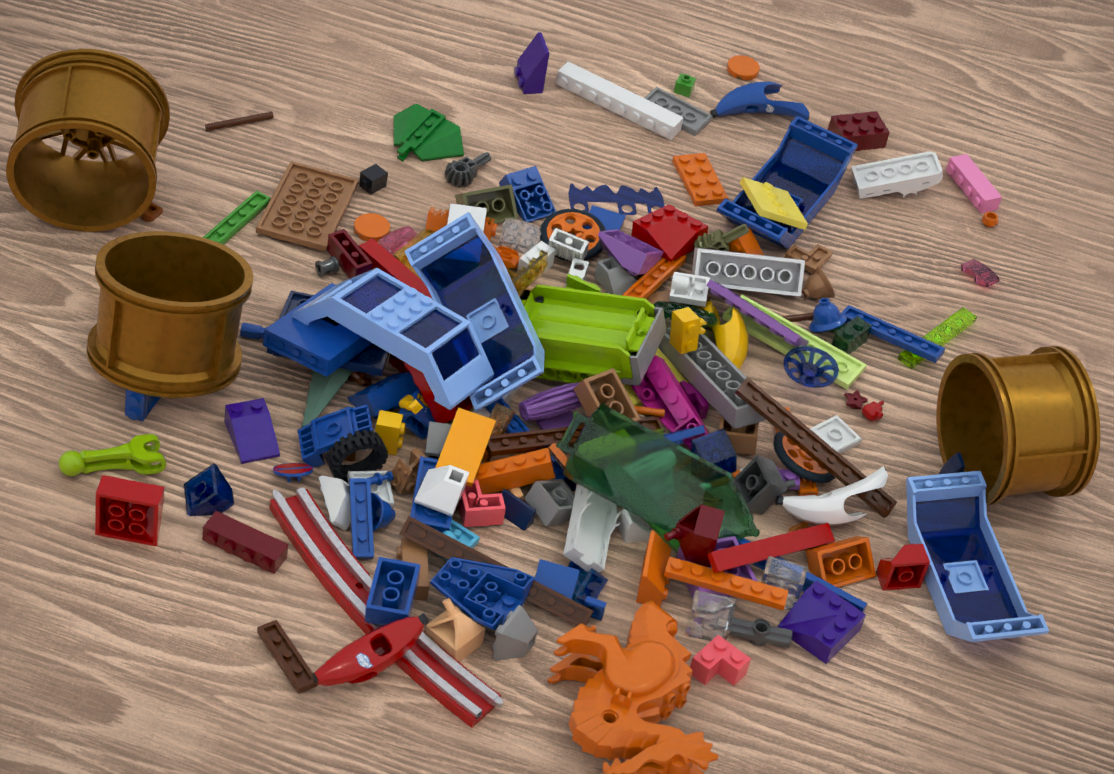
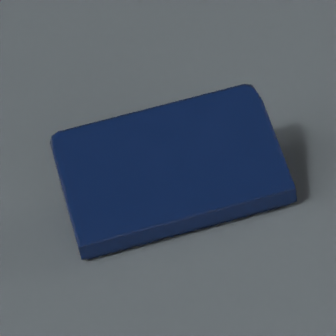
M504 489L502 491L506 507L504 518L525 531L534 523L536 509Z

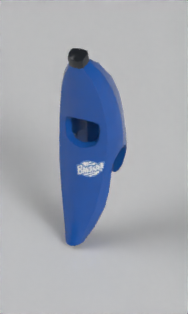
M754 82L737 87L727 93L718 102L716 108L710 111L713 118L741 113L775 114L794 118L799 116L807 121L810 117L809 111L803 103L769 100L765 95L778 93L781 86H783L775 82Z

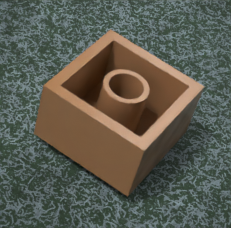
M721 415L717 451L755 455L759 422L734 429Z

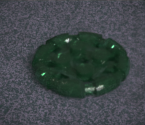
M657 301L653 304L655 307L663 308L665 319L669 317L671 320L672 311L689 307L699 318L707 322L706 325L701 327H712L718 322L715 314L698 307L686 304L679 305L678 303Z

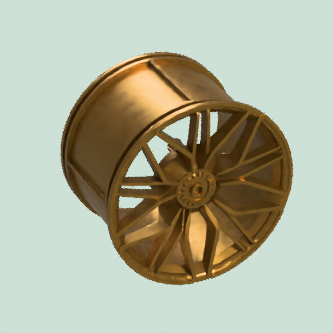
M77 49L60 51L35 62L21 77L15 93L14 105L18 119V128L6 165L7 181L13 195L30 213L47 223L64 229L83 232L106 231L119 228L134 221L150 206L156 191L157 168L155 163L157 148L166 135L170 121V106L163 88L139 64L121 55L103 50ZM63 135L61 153L46 145L42 140ZM68 140L74 145L81 147L73 157L65 155ZM113 145L132 151L135 154L117 160ZM107 146L112 161H109L103 147ZM87 153L88 158L97 159L100 154L103 161H88L81 158Z

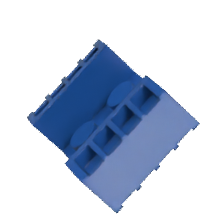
M368 404L355 408L346 407L314 419L309 425L298 429L302 460L313 467L324 465L323 453L328 452L331 446L334 447L333 443L336 441L340 442L339 438L343 436L346 438L349 433L354 435L355 431L358 430L360 433L362 430H367V432L369 430L373 431Z

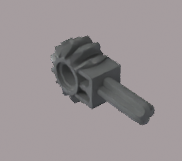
M483 153L473 160L466 156L459 161L453 160L452 163H448L444 173L447 183H452V186L456 185L459 188L460 186L467 187V185L472 183L473 178L476 177L477 169L491 161L490 153Z

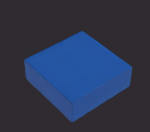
M587 596L584 606L593 610L591 618L602 621L607 603Z

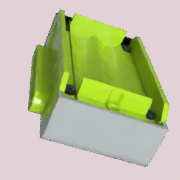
M539 284L532 290H523L520 295L522 304L545 351L544 373L535 378L579 383L586 378L614 368L622 384L639 385L666 333L663 308L655 307L645 298ZM523 324L496 340L501 362L505 366L508 362L513 363L533 351V345Z

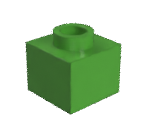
M680 73L675 83L674 93L690 97L696 78Z

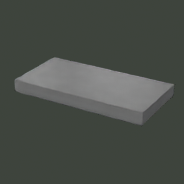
M658 87L644 97L684 117L681 129L693 136H696L713 118L711 114Z

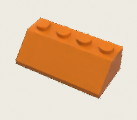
M548 447L481 463L475 480L479 481L482 495L533 484L536 481L554 479L555 473L550 449Z

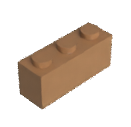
M401 538V545L397 546L396 558L400 559V561L421 564L420 578L414 600H427L429 593L427 548L407 538Z

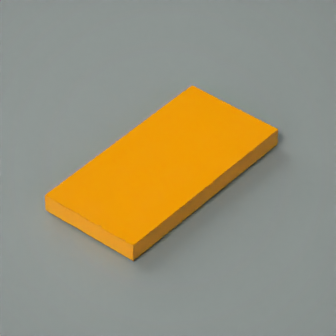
M458 408L435 468L452 465L468 471L469 476L466 485L472 487L496 420Z

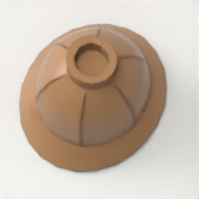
M817 266L815 273L805 282V288L802 289L803 295L806 299L809 297L814 299L834 298L835 292L822 269Z

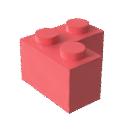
M474 480L472 487L466 485L458 502L463 527L503 525L506 507L502 493L482 495L478 480Z
M717 635L692 658L690 668L693 670L692 676L704 685L716 674H719L734 686L747 674L751 658L720 635Z

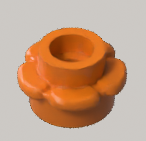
M986 212L982 216V222L987 227H993L999 222L998 215L994 212Z

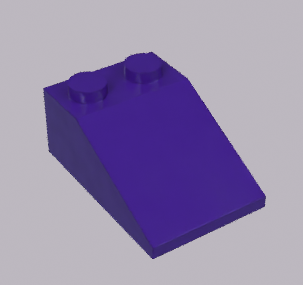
M542 32L537 33L517 60V66L514 67V76L517 77L518 86L522 89L523 94L543 93L550 53Z
M264 398L225 405L224 422L241 464L280 457L270 412Z

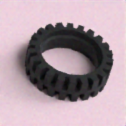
M358 430L355 431L354 435L349 433L346 438L344 436L339 438L340 442L336 441L333 443L334 447L331 446L329 448L330 452H327L326 458L334 478L342 479L348 483V471L381 470L383 468L382 464L387 462L388 451L378 433H374L371 430L368 432L367 430H362L360 433ZM362 449H373L363 460L350 465H342L343 460L350 454Z

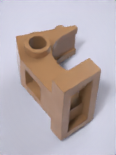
M418 448L411 450L410 466H407L399 458L394 469L391 471L393 480L390 481V484L400 494L412 493L415 490L420 456L426 457Z

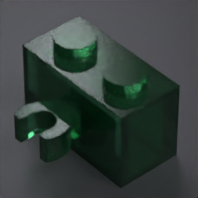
M857 316L846 325L843 324L838 328L830 330L835 334L832 345L847 354H851L867 342L872 325Z

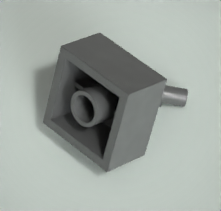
M756 455L732 480L745 509L759 514H763L775 502L777 496H781L787 489L796 486L794 479L783 481L773 460Z

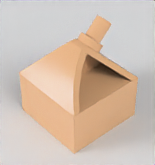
M447 598L442 602L446 611L426 625L425 634L460 662L483 644L486 628L480 623L473 621L455 604L453 605L450 598Z

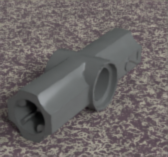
M733 617L730 619L728 635L749 639L755 646H764L768 643L787 648L790 647L793 632L789 629L771 626L764 619H757L752 622Z

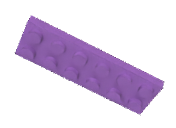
M709 280L706 286L711 288L710 293L725 300L724 302L732 307L740 309L741 313L751 317L758 324L769 328V331L784 338L783 340L797 348L799 345L806 347L809 343L808 340L723 285L713 280Z

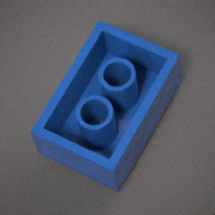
M384 557L378 558L366 604L365 622L384 626L396 620L410 617L419 583L421 564Z

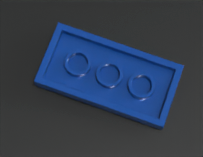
M420 456L410 517L440 532L450 531L452 516L414 502L427 471L434 469L438 462L437 459Z

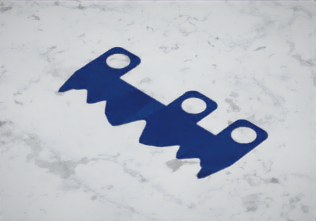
M571 183L568 193L570 208L575 209L574 205L580 203L585 206L583 211L589 212L588 202L617 203L618 211L623 215H635L637 213L635 203L647 204L648 213L652 212L651 208L653 206L660 208L665 206L663 196L657 187L650 193L643 188L637 193L632 188L621 185L618 192L614 193L606 184L598 186L592 191L588 186L579 190ZM629 205L633 208V211L629 213L624 212L622 206Z

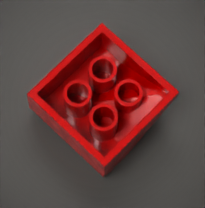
M668 204L633 221L631 236L663 251L662 258L672 262L694 251L695 240H697L698 235L703 236L704 232L708 234L709 226Z
M102 475L96 491L95 535L157 547L165 487Z

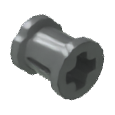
M334 256L322 262H315L316 272L321 277L330 272H339V263Z

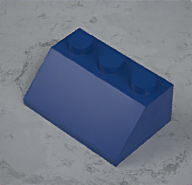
M404 372L392 374L347 398L355 407L368 404L371 417L377 419L379 410L393 411L400 407L399 401L406 395H412L419 388L414 384L411 373Z

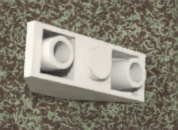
M320 476V489L325 498V506L330 516L329 520L333 526L345 531L351 522L349 484L342 479Z

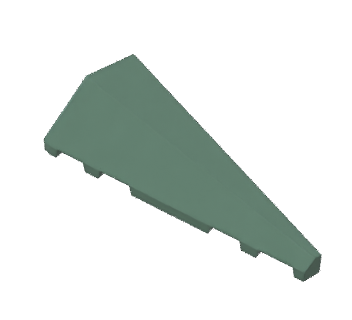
M338 368L327 377L314 370L312 371L311 375L313 376L309 384L306 399L307 405L303 414L304 420L301 428L309 425L312 420L321 414L350 377L352 371Z

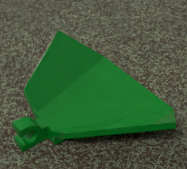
M414 104L394 115V146H401L397 150L399 154L397 159L404 161L410 151L414 152L421 161L464 156L460 126L448 121L445 115L433 109L428 110L419 104Z

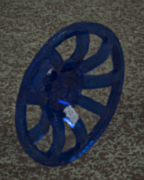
M796 347L785 355L783 361L787 375L803 386L813 388L825 387L832 384L838 377L839 368L836 360L827 352L815 347ZM801 351H810L808 363ZM815 352L823 355L813 364ZM793 354H797L799 356L801 363L795 358H792L791 356ZM825 360H829L832 364L820 367ZM788 362L794 363L797 367L789 369ZM833 370L834 374L831 376L828 373H824V371ZM798 372V378H796L792 373ZM825 377L828 381L821 383L819 378Z

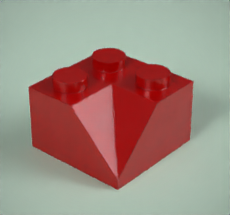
M904 545L894 558L880 559L876 574L883 591L921 588L930 564L924 545Z

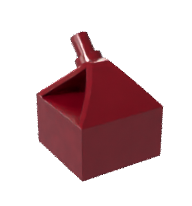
M701 504L678 521L676 527L672 528V531L665 533L664 539L666 541L678 540L686 561L710 567L707 554L715 550L725 511Z

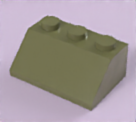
M512 184L455 195L456 203L459 205L487 208L486 217H489L490 220L495 218L494 223L518 220Z

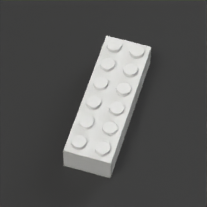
M695 248L692 275L710 277V280L729 289L801 297L805 260Z

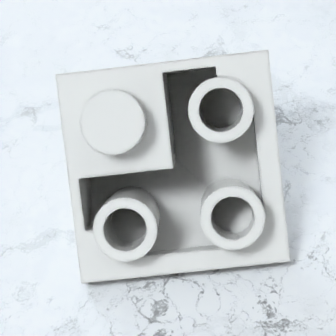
M452 465L429 469L414 502L453 516L466 487L469 472Z

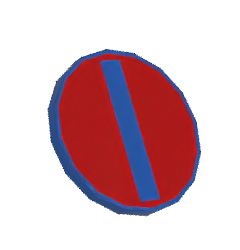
M285 463L273 467V473L285 476L288 482L291 481L290 477H296L300 482L301 476L309 475L313 472V466L305 463Z

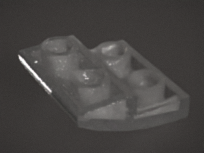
M506 218L503 223L499 245L513 250L519 248L524 252H528L539 243L541 227L525 221Z

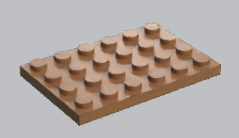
M290 161L256 227V233L326 252L328 234L336 232L359 185V179Z

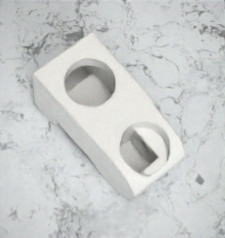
M573 258L569 274L579 276L582 280H585L589 262ZM575 265H582L584 269H577Z

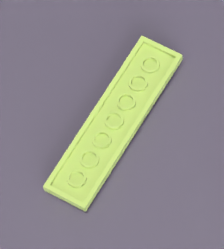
M740 296L808 340L809 343L806 347L799 345L797 348L784 341V338L769 331V328L758 324L754 319L739 311L744 320L747 333L846 390L865 371L867 364L748 297ZM730 306L723 313L722 319L729 322L732 318V309L735 307Z

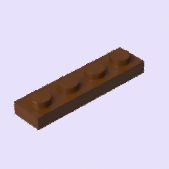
M277 620L257 627L258 635L298 694L318 686L313 681V672Z

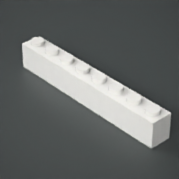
M569 61L558 70L557 85L669 140H672L681 131L684 117Z

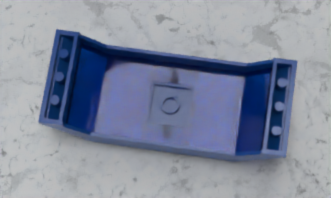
M796 116L789 124V128L779 148L751 180L763 184L767 182L776 188L788 191L809 225L835 193L858 144ZM744 190L732 202L725 198L717 207V212L726 220L738 226L746 224L752 233L787 250L804 231L803 229L759 216Z

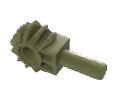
M742 224L726 233H723L720 229L710 234L704 232L703 236L698 235L697 240H695L694 251L695 248L728 251L729 242L749 233L748 226Z

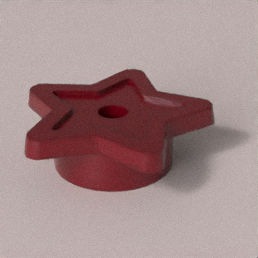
M858 390L854 393L846 392L844 394L848 399L846 405L852 409H862V404L868 402V399L861 396Z

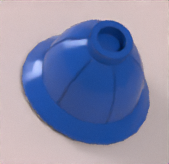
M822 298L819 300V304L815 306L813 320L809 325V329L812 332L829 331L842 326L847 318L834 303L830 302L829 298Z
M371 493L374 532L378 528L389 525L395 519L396 513L389 503L382 500L377 494Z

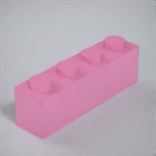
M967 154L950 157L946 167L947 173L980 213L998 210L1002 196Z

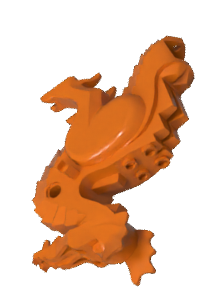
M653 600L646 602L636 611L634 620L631 622L626 648L624 649L616 635L595 632L596 627L594 625L587 627L582 623L557 639L556 642L563 645L556 649L553 654L556 656L572 654L550 668V671L556 674L547 681L549 683H558L562 680H572L586 683L584 687L579 688L577 700H574L568 726L573 734L572 740L582 746V751L593 754L597 758L614 760L611 767L607 762H603L602 769L604 774H704L702 770H707L708 764L718 759L719 755L711 752L713 744L704 741L703 732L686 735L678 728L656 724L662 719H667L675 708L681 709L686 704V696L691 688L690 678L693 670L685 663L690 658L691 653L675 639L678 631L676 619L660 608ZM618 758H623L625 762L621 763Z

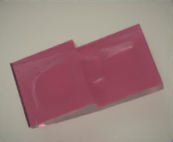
M405 226L387 234L378 241L382 247L393 254L402 246L407 249L418 241L420 236L410 226Z
M971 259L961 264V271L973 275L975 283L989 287L1000 281L999 277L989 267L978 260Z

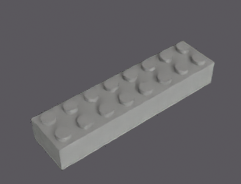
M671 328L666 329V333L658 348L734 429L766 420L735 394V391L747 377L705 334H699L696 351L680 354L669 343Z

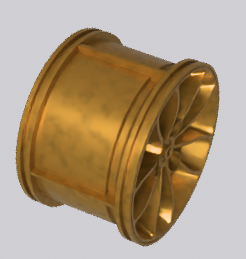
M149 231L124 235L108 242L99 250L95 265V277L100 286L97 323L89 332L86 349L88 361L96 372L122 388L141 394L167 398H188L211 394L229 386L238 377L241 368L242 350L237 341L242 306L249 299L253 284V271L241 255L225 245L207 238L167 231Z
M1061 346L1040 347L1027 355L990 358L982 353H968L955 357L947 366L940 383L936 409L937 435L942 461L945 464L953 455L961 453L965 464L964 472L981 471L987 485L986 505L996 504L1005 496L1042 491L1053 497L1073 496L1080 493L1088 485L1094 474L1099 456L1100 416L1090 377L1074 353ZM974 499L965 500L974 505Z

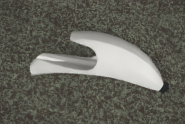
M882 466L866 478L820 496H777L775 504L781 505L789 514L799 521L808 524L821 525L829 523L830 526L846 524L866 516L867 513L856 512L847 514L844 510L845 499L851 495L884 487L888 473L886 468Z

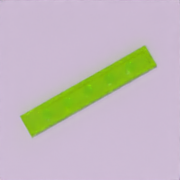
M962 307L922 338L943 346L974 323L977 316ZM904 350L898 356V360L911 369L925 360V358L907 350Z

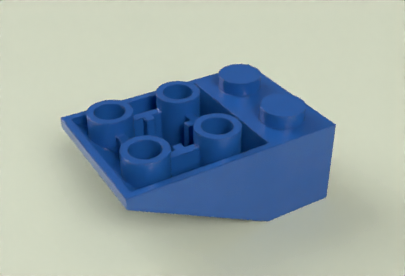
M536 166L506 174L499 182L500 186L512 184L517 213L525 223L548 217L556 212Z

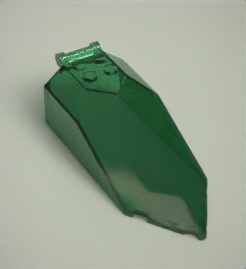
M603 403L600 404L589 418L576 411L574 412L572 422L561 442L558 441L556 445L559 449L569 453L563 474L570 480L667 532L672 531V528L676 527L678 521L702 504L725 511L718 539L735 536L738 540L749 536H759L760 531L756 528L753 516L741 492L738 491L731 473ZM582 421L585 425L571 448L568 444Z

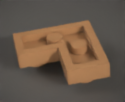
M819 244L810 252L793 245L785 253L784 258L805 260L804 270L814 274L817 266L821 268L831 258L833 252Z

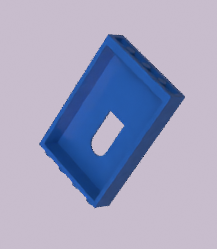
M333 283L264 329L263 346L326 377L371 345L372 342L341 324L335 326L322 320V318L306 325L292 317L295 311L334 287L336 284ZM355 293L344 300L366 314L379 306Z

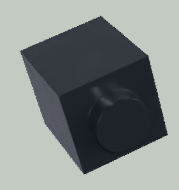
M374 164L360 172L359 186L372 195L387 186L388 172Z

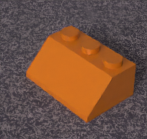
M655 531L650 532L636 603L645 604L653 600L660 607L662 600H666L668 588H665V584L669 585L670 578L664 577V573L671 554V548Z
M855 536L805 550L811 574L836 587L876 577L869 537Z

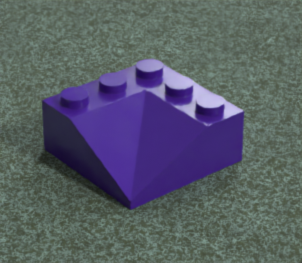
M816 580L801 595L777 627L792 630V641L827 664L861 630L866 614Z

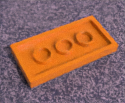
M706 153L673 156L672 162L694 206L721 204L725 198L728 199Z

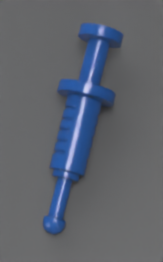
M387 471L386 475L381 476L380 473H375L374 476L368 478H370L371 485L376 484L380 486L383 480L392 481L393 474L391 471Z

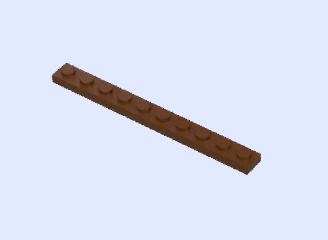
M747 377L735 391L737 396L845 486L867 477L750 378ZM881 488L856 494L883 518H886L897 504V501Z
M658 416L641 418L631 428L626 429L633 439L656 437L666 432ZM592 424L491 435L486 450L490 457L536 451L548 448L553 443H556L559 448L574 447L597 438L598 435Z
M408 516L399 533L401 536L448 560L451 557L508 567ZM535 580L526 598L531 603L576 626L581 623L586 626L593 613V610Z

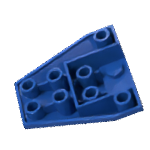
M451 557L431 579L430 584L446 598H450L452 603L473 621L497 630L500 624L503 625L510 611L514 612L518 605L523 607L534 577L513 568Z

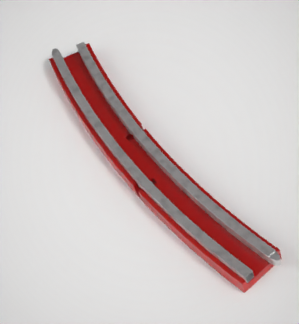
M304 487L296 489V496L284 499L279 491L273 490V499L270 500L269 508L313 574L365 634L382 627L383 625L365 622V609L373 581L370 578V574L339 537L308 489ZM424 630L412 648L395 662L419 686L471 728L495 707L502 708L503 700L498 692L484 683L430 639Z

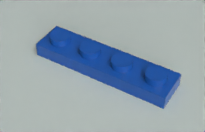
M350 478L352 553L357 559H373L374 543L370 478Z

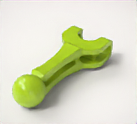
M154 434L137 435L129 443L109 449L82 450L80 453L74 450L67 451L61 455L58 464L60 471L70 477L77 476L81 472L87 474L108 469L134 470L139 474L149 475L162 472L166 467V460L161 453H157L160 448L159 438ZM154 462H160L159 464H156V465H152V464H151V463H154Z

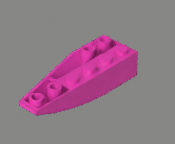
M655 355L641 383L631 386L644 407L665 409V417H659V419L671 432L703 425L705 433L683 439L684 444L700 458H703L717 448L694 405L665 360Z

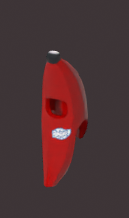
M422 613L420 616L396 620L363 635L336 652L312 674L313 681L318 685L333 686L346 682L360 683L377 676L412 648L420 637L424 626L429 623L427 616Z

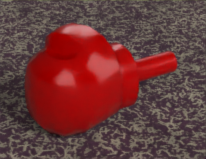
M881 400L878 403L873 401L870 404H866L862 408L864 418L871 422L880 420L884 415L882 413L883 408L881 407L884 401Z

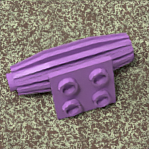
M579 383L565 384L542 391L520 402L519 411L524 421L535 420L541 430L580 425V422L572 413L573 410L582 406L573 389Z

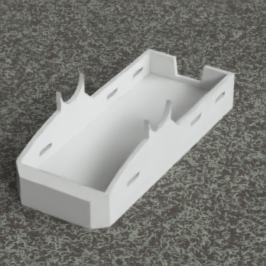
M932 151L851 167L852 179L857 186L859 199L894 192L902 193L903 199L909 193H914L917 196L918 191L940 183L943 178L938 157Z
M589 478L584 479L576 486L563 555L595 576L605 569L610 535L615 527L620 525V523L616 524V521L622 511L617 514L616 499Z

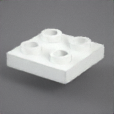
M674 272L669 301L705 307L709 289L706 285L710 277Z

